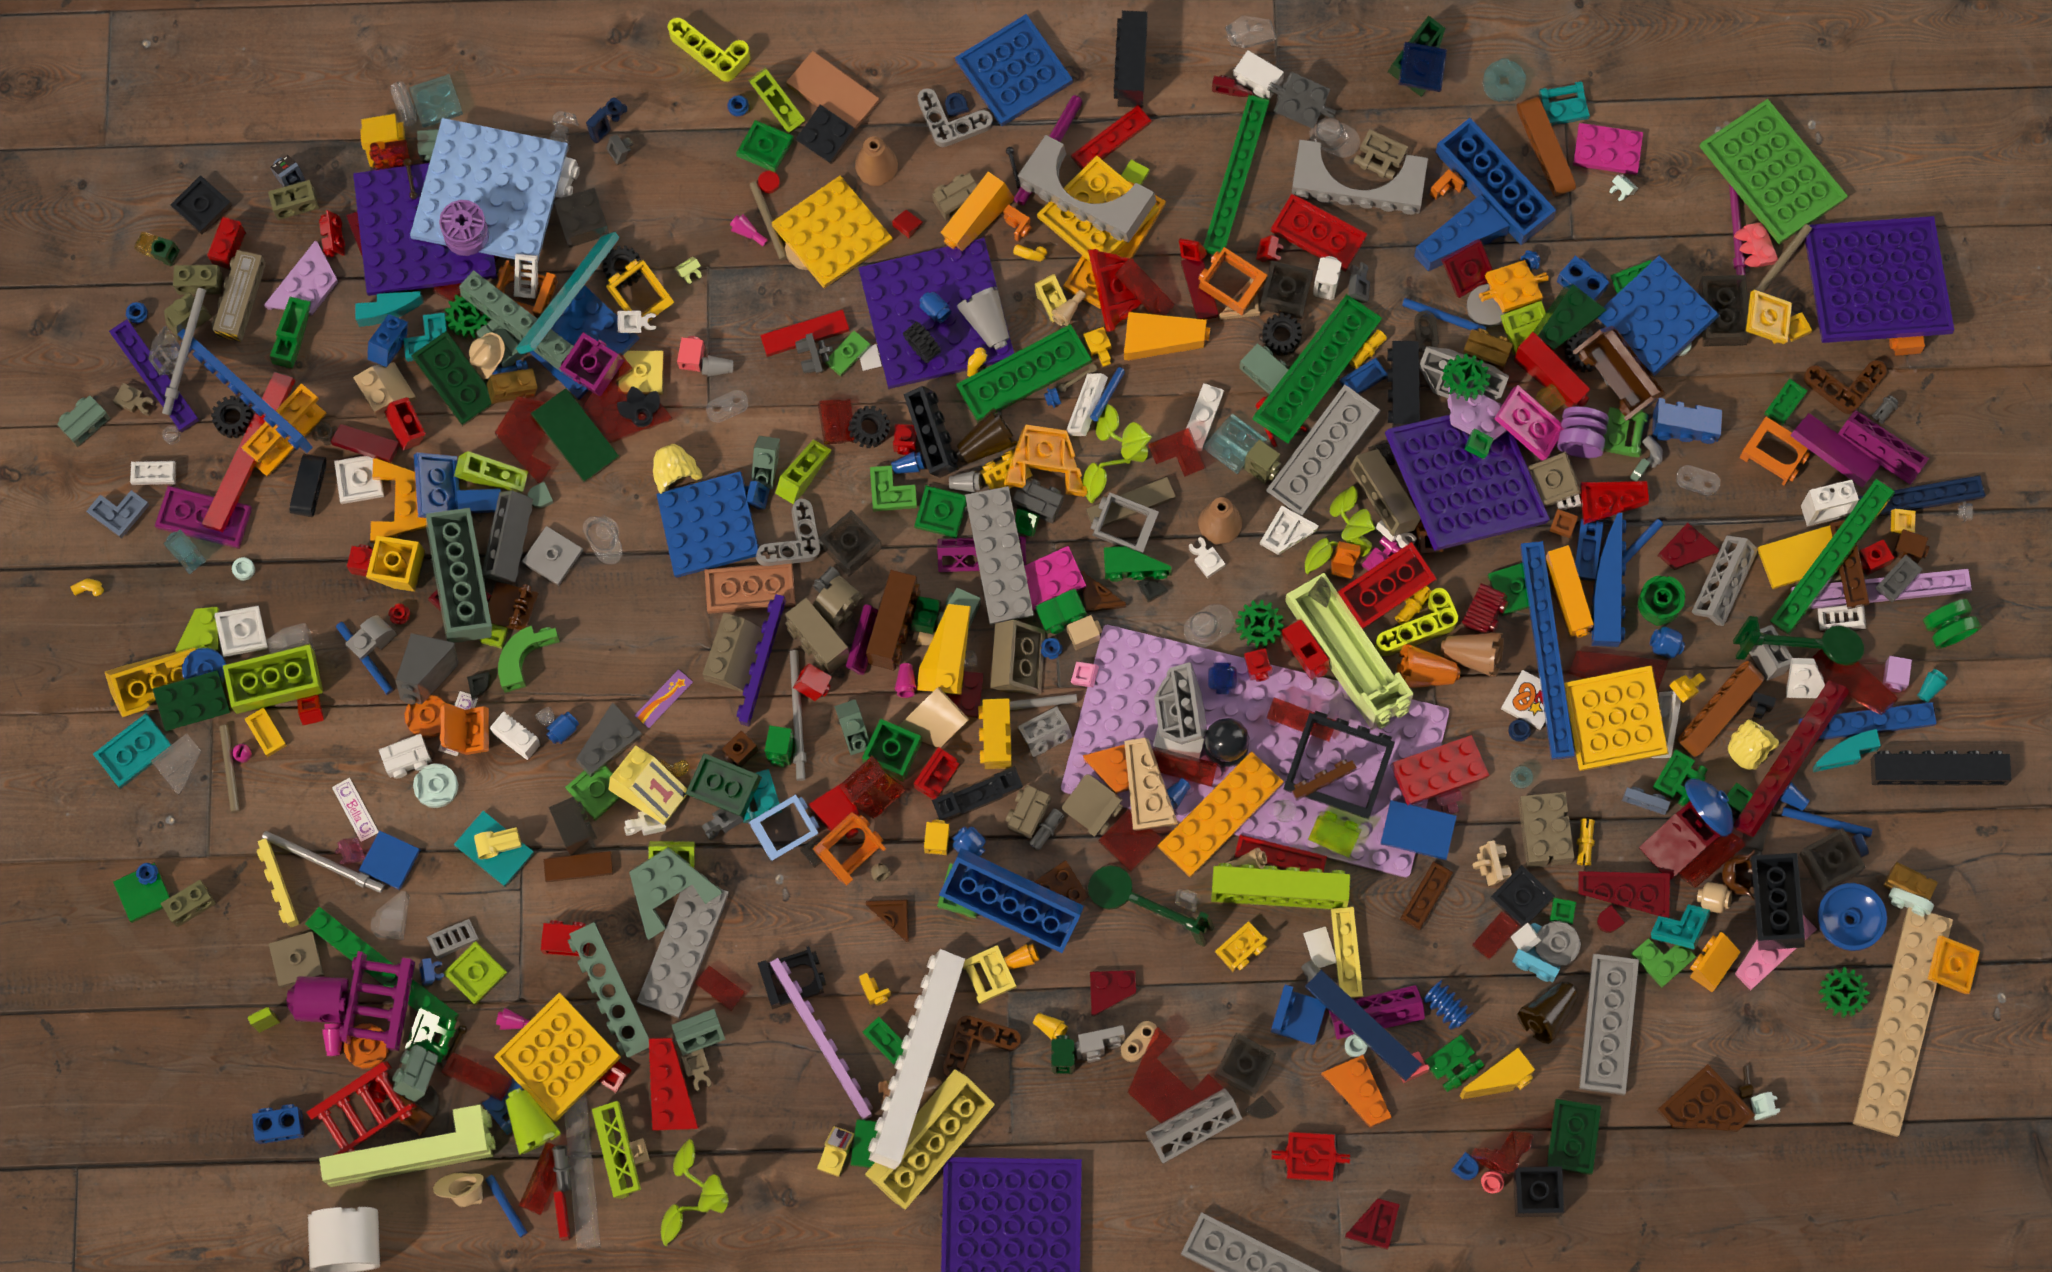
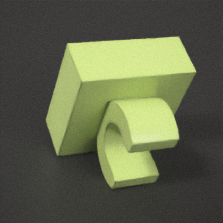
M694 257L674 268L677 274L684 277L685 281L689 284L692 283L689 278L691 273H696L698 278L702 277L701 272L697 269L700 267V264Z

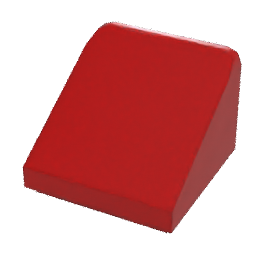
M908 210L903 211L892 221L893 227L909 239L923 224L920 219Z
M1179 239L1182 258L1201 261L1207 255V251L1200 242Z
M319 694L297 699L298 715L302 725L324 720Z
M617 1061L598 1081L617 1093L629 1076L631 1069Z

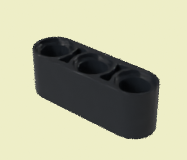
M305 453L302 455L290 502L291 514L307 517L314 516L326 471V457Z

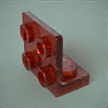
M873 756L839 785L851 803L873 819L882 814L906 790L902 784L887 774Z
M1512 1131L1500 1150H1491L1486 1147L1485 1149L1475 1148L1470 1156L1490 1171L1510 1174L1519 1166V1159L1523 1153L1527 1152L1531 1147V1140L1534 1135L1527 1132Z

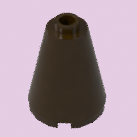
M992 408L957 444L958 450L955 452L962 463L966 461L970 464L1017 445V440L1012 442L1011 437L1014 435L1001 415L995 416L994 413L997 411L995 408Z
M1561 982L1521 1007L1517 1017L1522 1027L1526 1031L1530 1029L1534 1032L1535 1035L1533 1037L1536 1040L1546 1044L1551 1043L1555 1040L1578 998L1576 987L1569 982Z

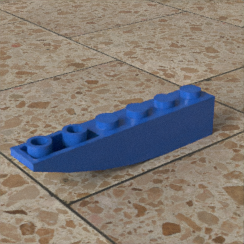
M1618 513L1613 522L1597 568L1592 599V621L1594 625L1592 627L1591 646L1618 647L1621 640L1625 639V627H1621V619L1625 618V606L1621 605V597H1625V584H1622V576H1625L1626 564L1622 563V554L1625 555L1626 541H1622V533L1626 532V520H1622V513Z

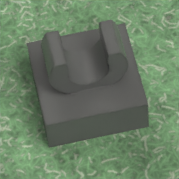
M616 134L610 137L606 149L615 163L619 165L625 162L627 153L631 151L629 147L633 146V143L629 137L621 140Z

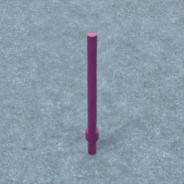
M1729 184L1735 251L1733 266L1736 269L1737 284L1744 285L1746 284L1745 268L1747 265L1744 263L1746 260L1744 253L1739 250L1743 241L1734 237L1735 233L1742 229L1739 195Z

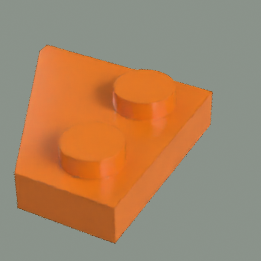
M1125 744L1083 755L1085 763L1090 765L1099 778L1114 793L1118 794L1129 791Z

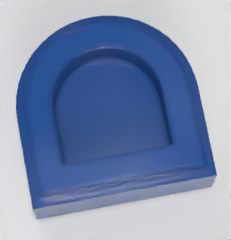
M1465 1152L1451 1171L1463 1180H1472L1479 1172V1164L1472 1156Z

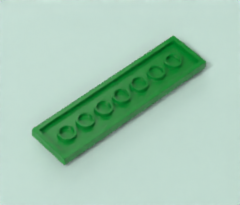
M1346 294L1254 414L1252 420L1289 444L1379 325L1382 317Z

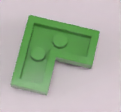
M892 466L870 467L873 512L917 508L915 485L893 486Z
M1649 938L1631 953L1634 959H1639V964L1661 988L1696 958L1687 947L1679 945L1673 946L1666 954H1663Z

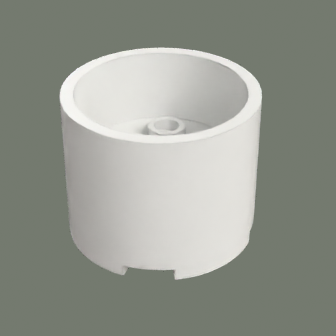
M342 1207L316 1210L308 1215L310 1271L360 1272L380 1267L377 1209L358 1207L356 1211L353 1208L342 1209Z

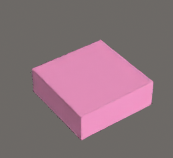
M1076 662L1071 683L1078 686L1094 687L1099 666L1091 663Z

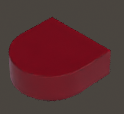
M1612 905L1603 910L1597 918L1599 929L1605 933H1612L1625 924Z

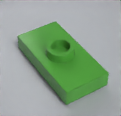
M853 331L829 356L830 361L825 362V364L842 377L868 350L870 343L856 331Z

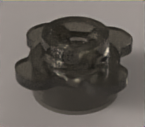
M320 421L312 437L314 440H320L324 445L328 446L332 444L331 440L337 431V427L331 426L326 421Z

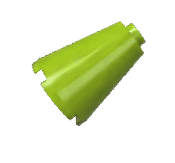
M518 1088L508 1093L509 1098L506 1099L517 1150L520 1155L544 1145L549 1138L553 1140L561 1134L557 1126L527 1090L521 1091Z

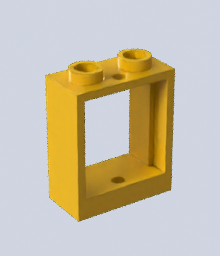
M636 259L626 266L627 270L621 275L619 272L608 279L610 283L606 285V288L623 311H632L615 287L640 269L661 297L659 301L641 313V317L649 313L657 316L674 303L644 260L638 262Z

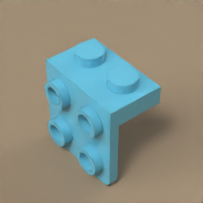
M1536 923L1531 924L1536 933L1542 928V926ZM1535 946L1527 953L1518 949L1512 961L1521 970H1529L1535 973L1539 979L1546 982L1550 981L1553 983L1560 970V967H1554L1542 961L1536 953Z

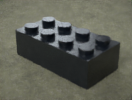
M1122 10V18H1117L1114 99H1118V107L1135 108L1139 105L1140 108H1143L1147 11Z
M1797 853L1751 856L1758 950L1805 948Z

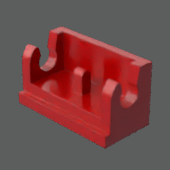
M938 747L915 780L914 788L932 800L938 798L960 764L955 757Z

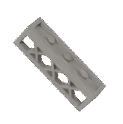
M1726 535L1693 607L1692 613L1694 615L1709 617L1716 625L1724 626L1758 552L1757 547L1748 538ZM1731 543L1737 544L1735 550L1728 553ZM1728 562L1727 568L1720 572L1721 565ZM1719 581L1718 588L1711 591L1712 585ZM1710 600L1711 603L1708 610H1702L1703 604Z
M1224 1088L1145 1133L1154 1146L1161 1162L1165 1163L1242 1120V1117L1233 1098ZM1232 1108L1234 1115L1228 1119H1222L1223 1113ZM1213 1121L1210 1129L1201 1130L1205 1122ZM1185 1133H1194L1189 1141H1181ZM1168 1143L1174 1144L1171 1151L1163 1154L1160 1147Z

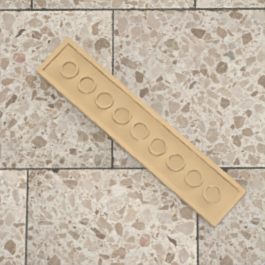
M1907 908L1853 1121L1855 1125L1896 1137L1900 1134L1937 986L1936 982L1927 978L1938 936L1949 938L1953 919L1933 913L1930 915L1925 914L1922 917L1913 913L1912 908Z

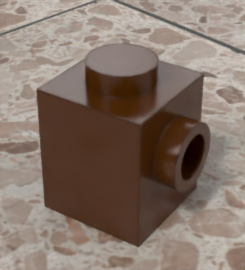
M1903 529L1898 536L1892 555L1901 559L1907 555L1918 564L1921 558H1926L1930 546L1926 545L1928 537Z
M742 730L722 748L725 755L723 759L740 768L758 752L757 745Z

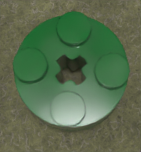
M1654 576L1644 584L1637 602L1638 609L1648 622L1656 626L1669 624L1681 613L1685 603V590L1682 584L1673 577Z

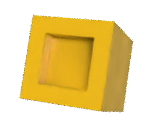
M943 820L926 822L925 853L947 855L949 824H945Z

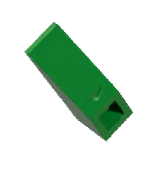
M1126 546L1104 547L1105 579L1118 582L1122 581L1123 578L1144 580L1145 577L1165 579L1167 576H1171L1172 569L1170 565Z

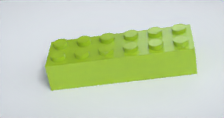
M1219 863L1218 866L1213 867L1211 902L1316 909L1347 908L1350 874H1345V871L1342 870L1322 873L1321 869H1309V872L1300 871L1296 867L1277 870L1275 866H1264L1263 869L1254 868V865L1249 864L1241 865V867H1232V864Z

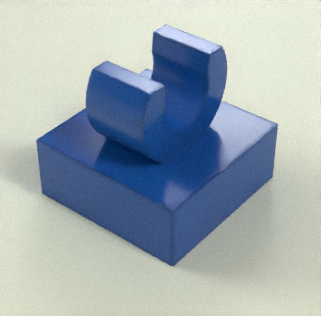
M750 481V485L745 487L748 492L747 502L757 509L765 510L770 489L758 481Z
M431 958L421 960L419 970L423 987L431 986L434 980H441L444 977V973L436 974L434 972V968L441 967L442 962L436 961L432 964Z

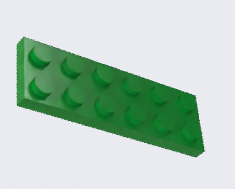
M1069 324L957 383L956 387L978 423L992 408H995L997 410L995 413L1092 363V359L1072 325Z

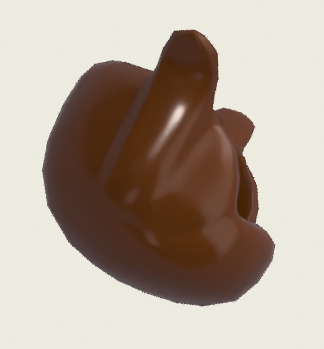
M1755 850L1747 855L1733 856L1724 864L1722 870L1723 882L1734 894L1749 895L1753 900L1754 897L1749 891L1752 882L1750 858L1754 855Z

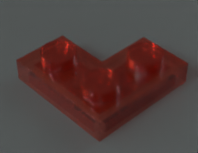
M1190 428L1148 444L1156 464L1177 457L1184 477L1206 468Z

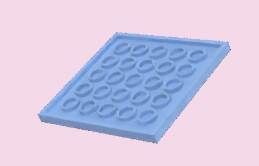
M442 118L412 226L411 238L446 245L439 225L440 214L451 202L469 200L476 203L482 209L489 230L488 242L479 251L480 253L515 259L516 253L537 255L539 260L568 150V143Z

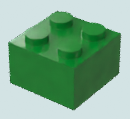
M880 718L863 754V765L904 782L920 749L922 738L916 733Z

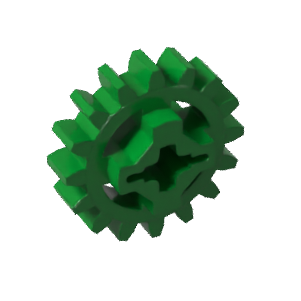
M455 295L456 301L448 302L451 308H445V312L448 315L445 317L446 322L449 323L450 330L455 329L454 332L457 336L462 332L464 338H467L468 334L475 338V333L484 325H487V321L492 319L484 313L480 316L478 308L463 297ZM455 313L459 316L458 322L455 320Z
M1464 354L1462 359L1459 355H1456L1454 360L1449 359L1443 369L1442 380L1446 381L1444 388L1450 387L1449 394L1451 395L1455 392L1457 394L1456 399L1464 396L1465 401H1468L1471 396L1476 400L1478 394L1482 396L1490 384L1488 381L1491 375L1486 374L1489 368L1482 367L1483 360L1475 361V355L1471 359L1468 358L1467 354ZM1468 373L1467 380L1464 381L1465 375Z
M1253 600L1251 607L1246 604L1243 606L1245 612L1238 611L1240 618L1235 621V624L1239 625L1236 628V633H1242L1240 640L1247 639V646L1255 643V649H1258L1259 644H1263L1264 648H1267V642L1270 641V643L1275 644L1274 636L1280 638L1281 632L1278 630H1283L1284 624L1279 622L1283 620V616H1277L1279 609L1275 608L1272 610L1271 602L1265 606L1263 600L1260 601L1259 605H1256ZM1246 618L1250 622L1247 628H1245L1244 624ZM1273 620L1274 629L1271 631V628L1268 625ZM1256 621L1258 623L1264 622L1263 627H1261L1260 625L1255 626Z
M1843 967L1841 973L1834 969L1832 971L1833 976L1827 973L1825 975L1827 981L1822 980L1820 982V985L1824 987V989L1818 991V994L1824 995L1820 1003L1826 1002L1825 1010L1833 1009V1016L1840 1012L1842 1018H1845L1847 1013L1853 1017L1855 1010L1858 1012L1863 1010L1860 1004L1866 1005L1868 1003V1000L1864 998L1870 994L1869 991L1864 990L1868 983H1861L1860 980L1863 976H1854V969L1850 973H1847L1846 967ZM1839 979L1838 986L1830 987L1833 981ZM1842 988L1844 992L1848 993L1846 997H1844L1843 993H1839ZM1831 998H1833L1838 1003V1005L1835 1004ZM1858 998L1857 1002L1849 1007L1850 999Z

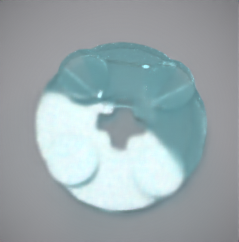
M1507 58L1493 62L1484 72V91L1494 101H1514L1521 96L1525 88L1526 75L1523 69L1517 63ZM1500 78H1508L1509 84L1504 83L1501 85Z

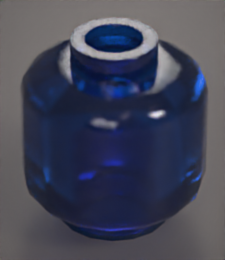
M1213 663V666L1208 669V687L1216 690V694H1229L1230 689L1237 687L1236 667L1231 666V663Z

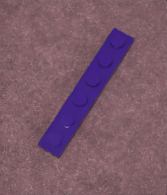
M126 319L109 332L162 407H164L166 400L165 392L169 388L171 380ZM179 392L178 399L174 401L170 418L182 433L197 423L199 419Z
M775 594L774 600L771 599L768 605L767 612H770L768 621L764 620L761 633H764L762 642L758 641L755 654L758 656L756 662H752L749 670L751 680L749 684H745L743 690L745 700L743 705H739L737 717L741 725L749 727L786 603V599L782 595Z

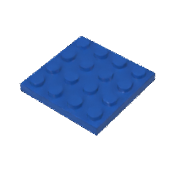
M1027 14L955 57L956 63L1001 127L1073 83L1072 77Z
M1659 255L1604 306L1606 311L1599 315L1597 319L1605 327H1615L1643 365L1655 376L1716 320L1719 315Z
M585 285L551 328L573 346L584 332L596 341H603L606 347L621 357L640 339L635 333H618V316ZM530 351L578 400L589 391L559 371L536 352Z
M741 471L665 491L662 494H656L672 568L676 578L756 557L759 546Z

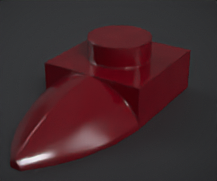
M1220 75L1213 78L1212 92L1236 97L1254 96V93L1247 88L1235 84V80L1229 76Z

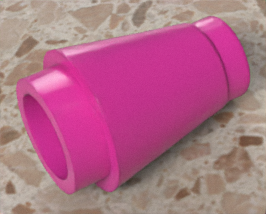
M909 663L900 664L895 691L899 697H913L917 690L913 665Z
M324 1024L322 1032L327 1051L326 1056H340L342 1037L339 1036L341 1024Z

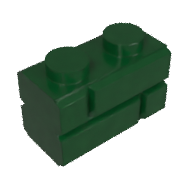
M1058 1035L1056 1039L1051 1040L1052 1073H1074V1040L1070 1039L1068 1035Z

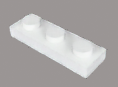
M1087 374L1066 430L1070 436L1087 435L1092 421L1090 416L1100 400L1108 378L1104 374Z
M1203 383L1181 441L1182 445L1199 451L1203 450L1224 390Z
M1674 691L1659 692L1658 699L1669 754L1652 758H1671L1681 700Z

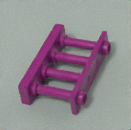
M358 951L357 957H354L352 961L354 974L345 1023L341 1024L339 1036L342 1037L341 1041L351 1044L352 1037L384 1041L386 1048L392 1051H399L415 961L409 958H402L401 963H398V965L366 961L367 955ZM364 970L396 974L398 983L394 987L362 983ZM360 992L392 996V999H394L393 1008L388 1010L358 1005ZM356 1014L386 1018L390 1021L389 1030L380 1032L354 1028Z

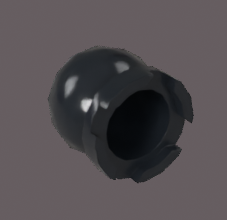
M1232 718L1219 719L1210 725L1205 735L1204 749L1207 758L1212 764L1220 768L1237 766L1248 754L1250 737L1247 729L1241 722Z

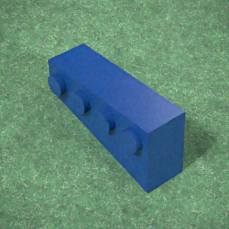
M1479 195L1416 247L1414 257L1429 272L1443 265L1442 258L1477 239L1481 240L1484 246L1498 237L1501 238L1508 235L1510 224L1482 195Z

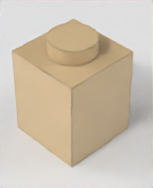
M1091 615L1067 625V633L1075 650L1100 641L1101 626L1098 620H1093Z

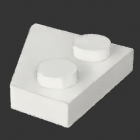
M1281 506L1261 539L1260 545L1280 555L1316 532L1319 526Z
M1791 658L1786 688L1787 698H1817L1825 683L1815 660Z

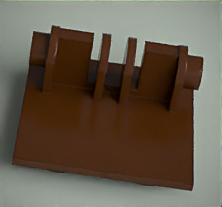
M496 582L488 604L491 624L517 631L526 628L539 593L531 591V586L523 584L519 588Z
M1066 860L1034 881V883L1079 904L1089 898Z

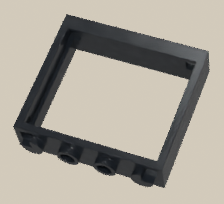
M1315 711L1314 714L1309 713L1283 790L1290 793L1295 790L1294 785L1296 784L1293 782L1314 723L1384 746L1386 750L1366 808L1318 791L1304 797L1369 820L1395 742L1391 741V736L1384 733H1379L1377 736L1371 734V729L1360 725H1358L1357 729L1350 727V722L1337 718L1336 721L1327 719V714Z

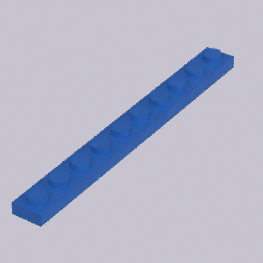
M183 328L177 334L182 340L185 334V329ZM194 337L192 338L189 353L194 351L192 355L200 363L205 361L204 366L212 374L217 372L215 376L224 385L228 382V388L235 395L240 393V399L247 406L252 404L251 408L258 416L265 415L263 419L272 428L276 425L277 428L275 430L284 439L288 436L290 438L288 442L296 450L301 448L304 452L308 453L313 448L301 433Z
M1543 541L1521 543L1520 550L1551 760L1574 758Z

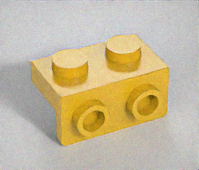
M1248 921L1215 950V953L1232 972L1237 968L1241 971L1250 963L1248 959L1254 953L1258 956L1267 948L1265 944L1268 939L1262 936Z

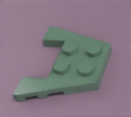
M669 847L629 872L648 940L666 929L654 908L690 885L694 886L705 904L723 893L721 888L715 886L706 876L696 871Z

